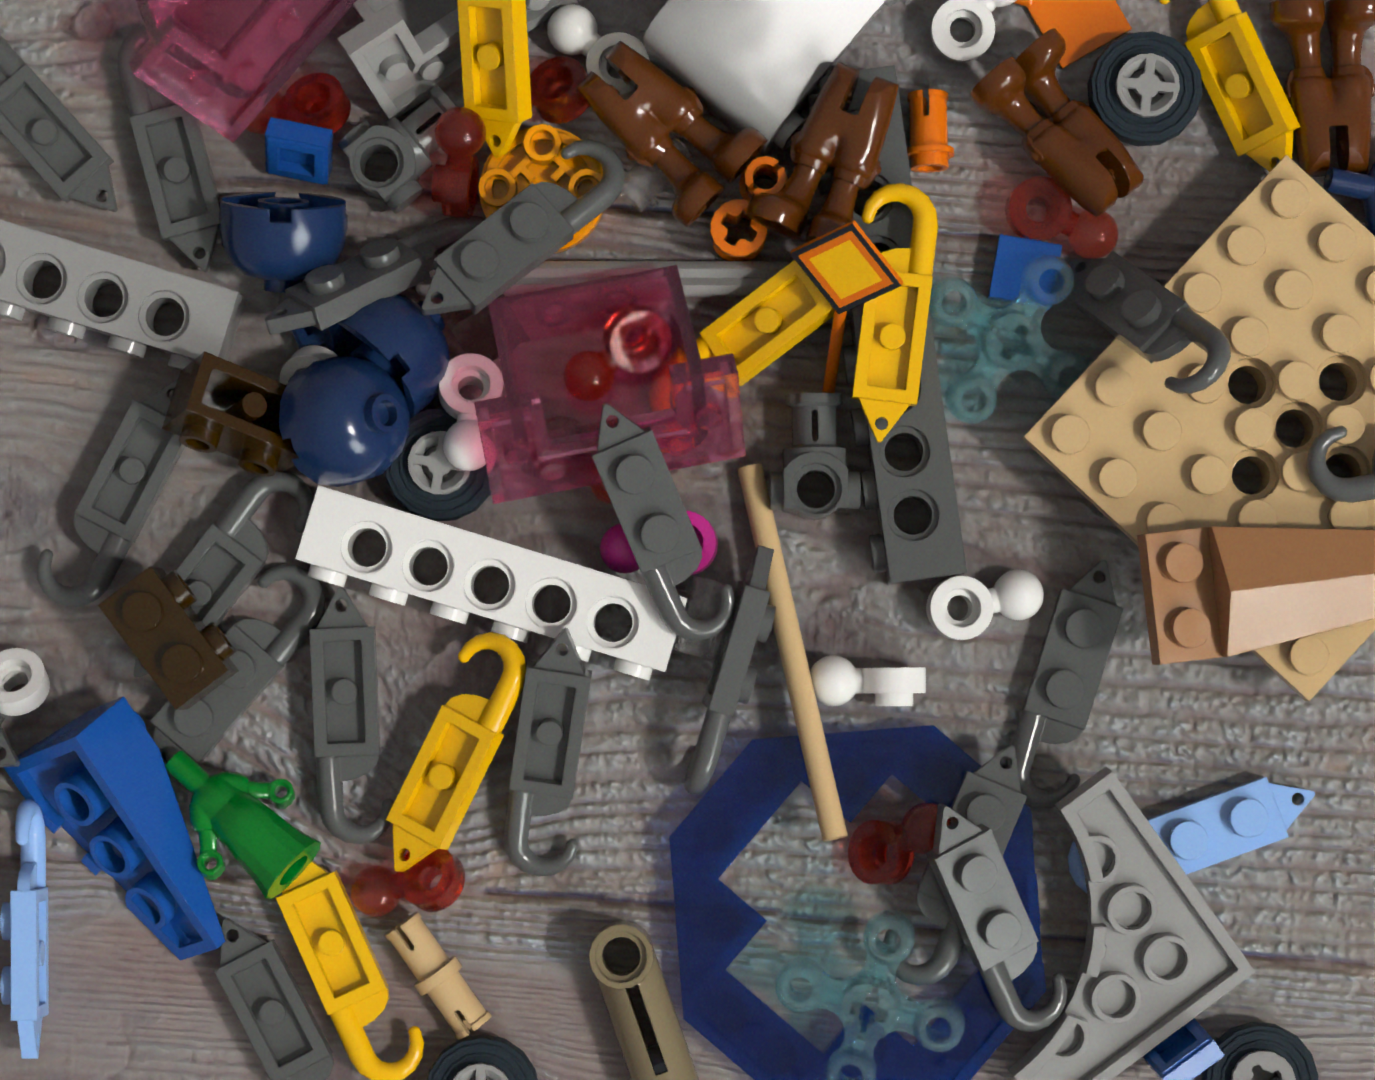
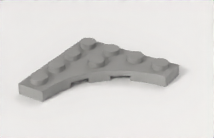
M1104 767L1054 804L1068 826L1078 849L1084 870L1088 895L1086 943L1078 974L1062 1013L1050 1025L1038 1042L1008 1069L1015 1080H1112L1255 973L1253 967L1113 771L1108 767Z

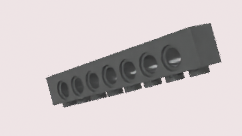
M895 65L860 70L853 100L847 112L853 115L859 113L861 103L876 76L898 84ZM826 74L817 84V94L807 96L808 114L830 74ZM899 90L897 91L889 129L879 157L882 170L880 174L876 175V178L869 186L875 190L887 184L896 183L912 186ZM832 167L827 169L818 184L821 196L828 195L833 183L832 175L834 168ZM900 202L884 204V210L875 216L870 224L864 223L861 216L853 211V220L857 222L877 249L888 251L895 248H910L913 215L905 204ZM863 304L847 311L846 320L850 321L853 345L842 346L847 384H851L854 381ZM929 308L916 407L909 406L881 443L876 442L862 408L851 409L856 447L867 446L871 470L860 472L863 504L865 510L876 509L880 533L869 535L873 572H885L887 585L967 573ZM882 418L876 420L875 425L878 429L884 430L887 428L886 420ZM904 436L916 443L919 448L920 458L914 469L900 471L890 466L885 457V446L890 439ZM915 499L926 507L929 521L922 533L911 535L904 533L897 527L894 521V510L900 501Z

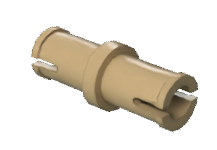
M417 911L407 917V921H401L384 936L388 941L390 940L418 981L414 984V987L421 996L429 995L455 1032L456 1038L461 1040L470 1034V1029L475 1031L487 1022L492 1015L488 1010L486 1011L460 974L459 970L462 968V964L455 955L450 958L421 919V914Z

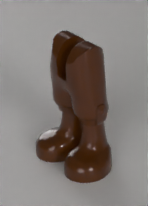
M1276 0L1270 2L1269 19L1276 29L1285 34L1291 47L1295 69H1291L1288 72L1283 90L1300 124L1299 128L1293 130L1300 168L1310 177L1326 175L1330 165L1331 151L1329 127L1335 126L1339 169L1367 174L1371 144V107L1375 84L1370 70L1366 66L1361 65V49L1367 29L1375 25V0H1329L1325 5L1324 0ZM1325 8L1333 58V68H1331L1329 78L1326 77L1324 68L1321 67L1320 31L1325 21Z
M1053 28L1030 44L1016 59L1009 57L992 69L974 86L969 93V97L983 112L999 117L1023 137L1021 142L1028 157L1038 164L1076 203L1097 217L1112 207L1117 198H1123L1141 186L1144 176L1121 141L1098 115L1085 103L1074 99L1071 101L1062 90L1055 72L1058 63L1065 54L1066 44L1061 34ZM1034 107H1035L1037 110H1039L1047 119L1044 120V119L1036 112V110L1034 109Z
M619 41L604 58L617 71L622 80L627 85L630 84L636 91L627 100H624L619 95L620 91L606 83L593 71L580 82L576 90L603 124L626 148L624 151L629 160L635 161L647 168H652L656 165L663 173L675 193L672 214L676 220L687 228L718 199L724 191V187L709 173L702 171L690 162L674 146L675 143L669 136L670 133L674 132L678 136L684 137L729 184L758 155L766 144L767 139L757 129L752 127L744 128L734 134L718 129L702 117L704 109L693 88L682 87L654 63L622 41Z
M837 62L819 92L801 131H797L791 138V160L795 165L791 177L778 193H759L750 199L745 214L753 221L774 232L794 240H800L820 179L825 175L827 169L832 167L834 168L832 175L833 183L820 212L814 216L805 239L809 242L853 221V211L858 191L868 188L876 178V175L881 173L882 168L879 157L889 129L899 84L876 76L861 103L859 113L853 115L848 113L847 110L853 100L860 70Z

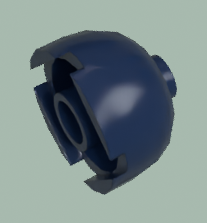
M276 192L240 193L222 197L219 212L222 246L231 263L244 275L264 279L265 291L285 293V289L302 282L305 276L313 269L325 265H335L344 249L348 228V215L346 214V201L342 198L312 193H298L300 198L275 197Z
M396 294L392 297L378 299L361 308L351 317L324 329V339L328 349L338 356H352L370 360L392 375L405 394L411 419L438 394L439 383L445 376L450 361L449 346L442 332L445 329V323L440 314L424 316L422 315L424 301L420 300L416 303L406 296Z
M336 356L315 361L307 369L297 371L288 380L280 400L279 429L282 440L291 438L293 449L299 457L291 460L298 471L317 484L333 487L353 485L383 474L402 453L409 436L410 412L404 392L392 375L370 360L352 356Z

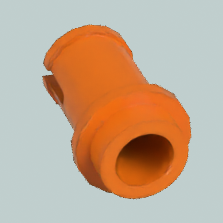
M922 89L911 91L907 95L910 121V147L907 148L908 160H910V169L914 172L934 173L945 171L949 168L948 159L954 157V148L948 146V92L944 90L928 89L929 115H927V98L923 97Z
M769 156L758 157L752 160L740 177L739 191L741 197L750 201L759 193H778L788 181L784 167H780L777 164L779 161ZM766 175L775 181V186L770 189H761L759 187L755 189L753 180L758 176Z

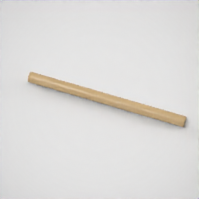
M762 464L743 466L737 469L755 549L757 550L758 545L774 549L766 590L770 592L768 604L776 606L773 628L822 841L844 838L848 834L773 510H770V497Z

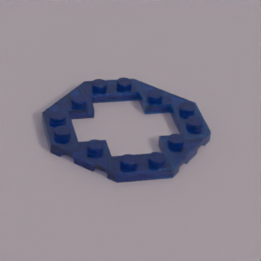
M934 725L824 733L843 817L850 823L891 775L937 813L939 803H943L949 808L951 807L965 771L973 773L981 767ZM798 735L752 739L669 836L683 1019L754 1080H971L1014 1029L1007 1025L996 1011L978 968L969 976L913 1044L863 1002L823 1051L726 969L766 923L767 919L721 881L719 877L801 781L810 788ZM1024 804L1003 858L1039 940L1037 942V952L1032 963L1022 974L1012 980L1021 1004L1027 1010H1030L1045 993L1046 982L1041 949V921L1032 839V811L1029 806Z

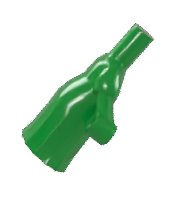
M183 750L177 752L166 764V770L192 794L189 804L190 822L194 831L198 832L200 856L197 860V866L205 879L216 880L226 868L222 856L217 852V839L255 881L266 899H272L284 891L305 870L320 850V841L303 833L258 800V798L268 799L275 808L286 809L295 800V791L288 780L276 779L273 782L250 781L247 776L239 772L225 771L210 776ZM280 791L287 792V794L284 797H277V794ZM216 862L217 864L213 869H207L208 863Z

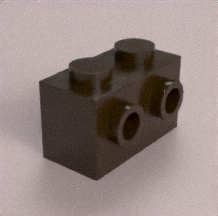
M205 351L180 371L162 429L179 435V441L184 446L204 453L221 452L238 459V465L245 471L266 477L274 476L276 471L285 472L295 465L291 459L299 458L293 449L291 438L282 440L279 429L280 400L286 388L285 384Z
M150 566L98 606L176 710H188L239 671L229 658L236 651L225 634L213 621L207 626L204 625L191 607L197 601V598L175 570L166 574L162 568Z

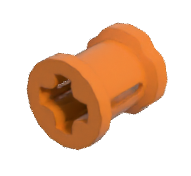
M733 199L723 203L714 212L710 223L713 249L725 261H751L762 252L766 242L767 228L753 221L745 214L750 202L745 199ZM742 218L751 222L749 234L754 240L749 242L745 239H740L735 246L726 242L728 229L723 224L727 221L730 224L736 225Z

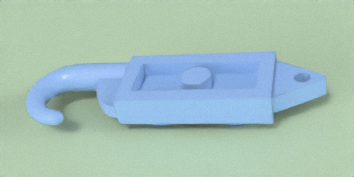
M1262 776L1149 817L1147 820L1187 875L1288 838L1287 829L1313 799L1315 792L1272 784L1268 782L1267 777ZM1295 793L1301 795V802L1298 805L1292 802V796ZM1073 841L1068 854L1069 873L1075 884L1087 893L1083 866L1078 849Z
M26 799L18 805L15 819V838L17 844L20 845V871L17 889L10 891V902H3L1 907V936L4 941L11 940V966H4L2 969L0 993L2 1004L11 1005V1021H17L21 1058L38 1059L42 1018L49 1014L46 833L43 814L39 805L30 799Z

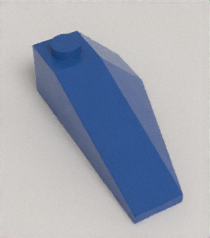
M124 696L85 712L17 755L20 766L3 767L25 800L30 799L39 805L45 826L53 834L62 827L87 852L81 862L95 876L101 871L110 875L126 891L125 902L127 908L180 961L218 949L226 942L204 877L198 869V859L160 749L146 730V725L141 716L132 709Z

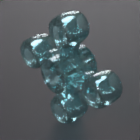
M1039 254L1032 257L1022 270L1021 289L1018 296L1010 304L1003 307L984 305L977 298L974 288L966 280L957 276H943L933 281L929 304L931 318L942 326L960 327L969 331L977 344V357L974 364L966 372L956 375L948 383L945 390V404L948 411L957 420L967 424H978L987 420L993 414L997 405V389L1001 380L1007 374L1016 370H1027L1035 373L1040 378L1044 389L1053 398L1059 399L1090 365L1089 361L1077 352L1051 348L1045 342L1041 333V321L1045 312L1051 306L1063 302L1071 294L1074 286V273L1071 266L1063 258L1053 254ZM1048 269H1053L1056 273L1054 286L1048 290H1042L1039 285L1041 274ZM951 291H958L960 295L958 307L953 311L944 312L942 308L943 297ZM996 326L999 329L1005 328L1009 331L1015 329V334L1022 339L1021 343L1026 345L1023 351L1018 348L1014 350L1007 346L1003 348L1002 342L992 332L993 328ZM1073 366L1075 369L1074 379L1071 383L1060 386V372L1065 367ZM971 388H978L980 392L978 402L974 406L963 407V394Z
M886 909L877 912L869 919L864 928L863 943L867 952L866 962L863 968L853 976L846 978L834 977L826 973L817 961L808 957H797L786 962L776 977L775 991L778 1000L786 1008L794 1012H806L814 1008L827 1009L835 1013L842 1022L845 1030L844 1040L841 1046L831 1053L826 1063V1080H876L877 1064L874 1058V1048L879 1039L894 1031L907 1032L915 1036L924 1048L932 1052L952 1050L960 1043L964 1035L965 1017L962 1009L955 1001L947 997H933L926 1001L914 1000L906 996L898 987L896 970L900 962L910 955L914 947L915 929L912 921L905 914L897 910ZM885 929H891L899 934L901 940L893 945L885 944L879 939L878 933ZM796 977H803L811 983L812 989L806 992L798 991L792 986L791 980ZM872 987L878 988L879 1007L874 1011V1015H870L868 1022L863 1021L864 1013L861 1012L862 1002L865 1000L867 993H871ZM941 1017L946 1019L951 1026L942 1032L935 1031L929 1026L928 1022L933 1018ZM845 1065H854L861 1070L862 1075L857 1078H849L841 1072V1068Z

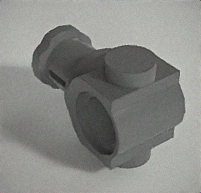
M438 85L429 91L431 98L402 122L395 117L389 119L382 126H371L368 121H364L350 130L338 143V146L350 160L351 173L360 188L370 197L383 200L395 214L408 207L423 193L424 189L419 184L420 176L433 166L430 155L458 132L466 135L473 129L460 110ZM382 152L394 155L397 158L398 166L396 173L385 182H374L365 177L364 169L366 162L371 156Z
M797 393L785 395V405L792 408V446L783 449V472H770V510L793 511L803 519L815 521L824 519L835 511L860 509V471H848L846 448L837 446L836 407L843 404L842 394ZM812 413L816 414L817 441L812 439ZM806 474H822L832 484V499L824 507H808L798 497V482Z

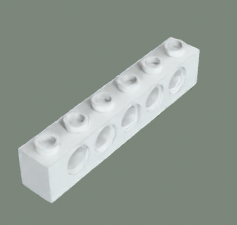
M319 485L295 558L311 564L308 577L344 587L348 575L372 582L368 594L370 596L403 606L406 604L408 594L433 601L429 614L465 625L469 613L493 619L491 632L504 634L511 639L524 643L528 642L531 631L556 638L563 628H568L581 660L588 662L592 650L616 657L613 670L648 681L653 669L666 672L677 636L668 629L660 618L646 585ZM365 531H378L386 542L385 555L379 563L373 566H362L353 555L354 541ZM427 549L440 550L446 557L448 564L445 577L434 585L421 584L416 579L413 571L416 557ZM486 568H499L508 577V593L498 603L485 604L477 598L474 592L475 578ZM549 586L563 588L568 593L571 601L567 616L556 623L542 621L536 614L534 607L537 594ZM680 596L685 608L688 598ZM613 604L626 608L632 618L631 631L624 639L617 642H609L602 639L595 628V619L599 611L605 606ZM561 643L557 645L560 651L568 650L566 644Z

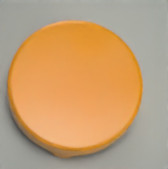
M546 124L534 125L531 128L520 130L517 132L507 154L495 158L491 152L484 164L478 186L484 215L488 218L532 183H554L567 189L578 199L601 181L603 177L602 166L595 158L587 155H578L570 159L562 158L560 152L564 147L574 141L582 140L568 131ZM603 212L576 232L573 239L554 254L567 251L584 241L598 225Z

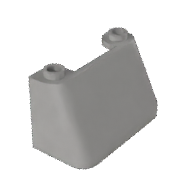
M668 0L648 26L643 37V43L652 63L682 87L693 88L702 106L733 132L737 133L749 127L757 129L767 139L766 144L759 153L763 156H768L776 146L785 150L792 144V136L797 131H801L806 121L801 116L805 107V98L884 5L891 7L898 0ZM912 0L900 1L903 2L905 5H908Z

